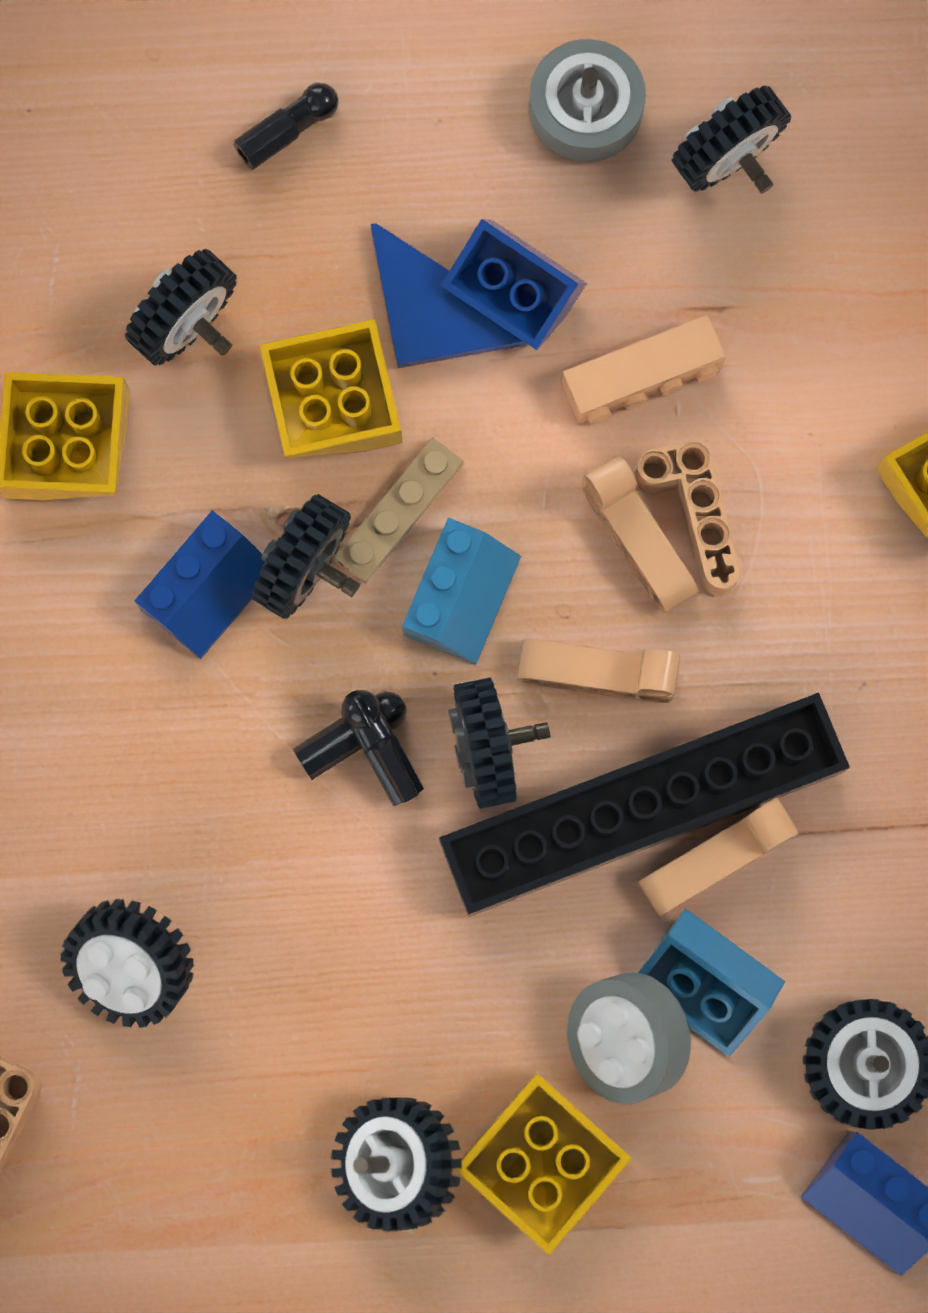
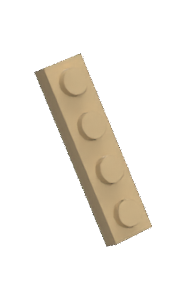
M432 437L335 556V561L363 583L367 584L463 466V460Z

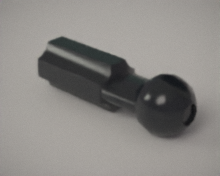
M316 82L309 85L298 100L285 109H278L234 140L233 145L245 164L251 170H254L298 139L299 134L315 122L331 118L339 104L338 95L333 87L325 83Z
M355 690L349 693L341 707L343 720L351 727L391 804L396 806L415 798L424 788L382 713L378 698L367 690Z
M384 691L376 694L375 696L379 700L381 711L392 730L398 728L404 722L407 713L405 703L398 694ZM342 717L292 750L311 780L362 749L351 727L347 725Z

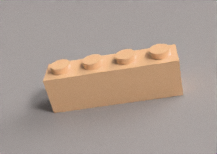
M705 315L562 372L561 384L578 424L587 421L590 424H597L611 417V412L622 407H625L626 410H632L645 404L648 401L647 397L660 392L662 396L671 395L681 390L685 382L697 378L698 382H703L715 377L720 373L719 369L722 368L726 355L708 315Z

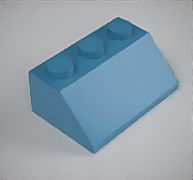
M448 517L402 625L403 635L477 664L521 555L486 532Z
M686 908L638 971V973L653 977L666 986L681 1005L689 1028L728 1057L734 1053L771 1009L786 982Z

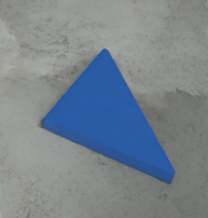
M377 223L370 224L398 368L528 345L440 286L449 270Z

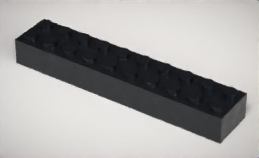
M818 692L439 837V842L467 916L471 917L760 806L775 798L786 796L838 776L848 770L850 766Z

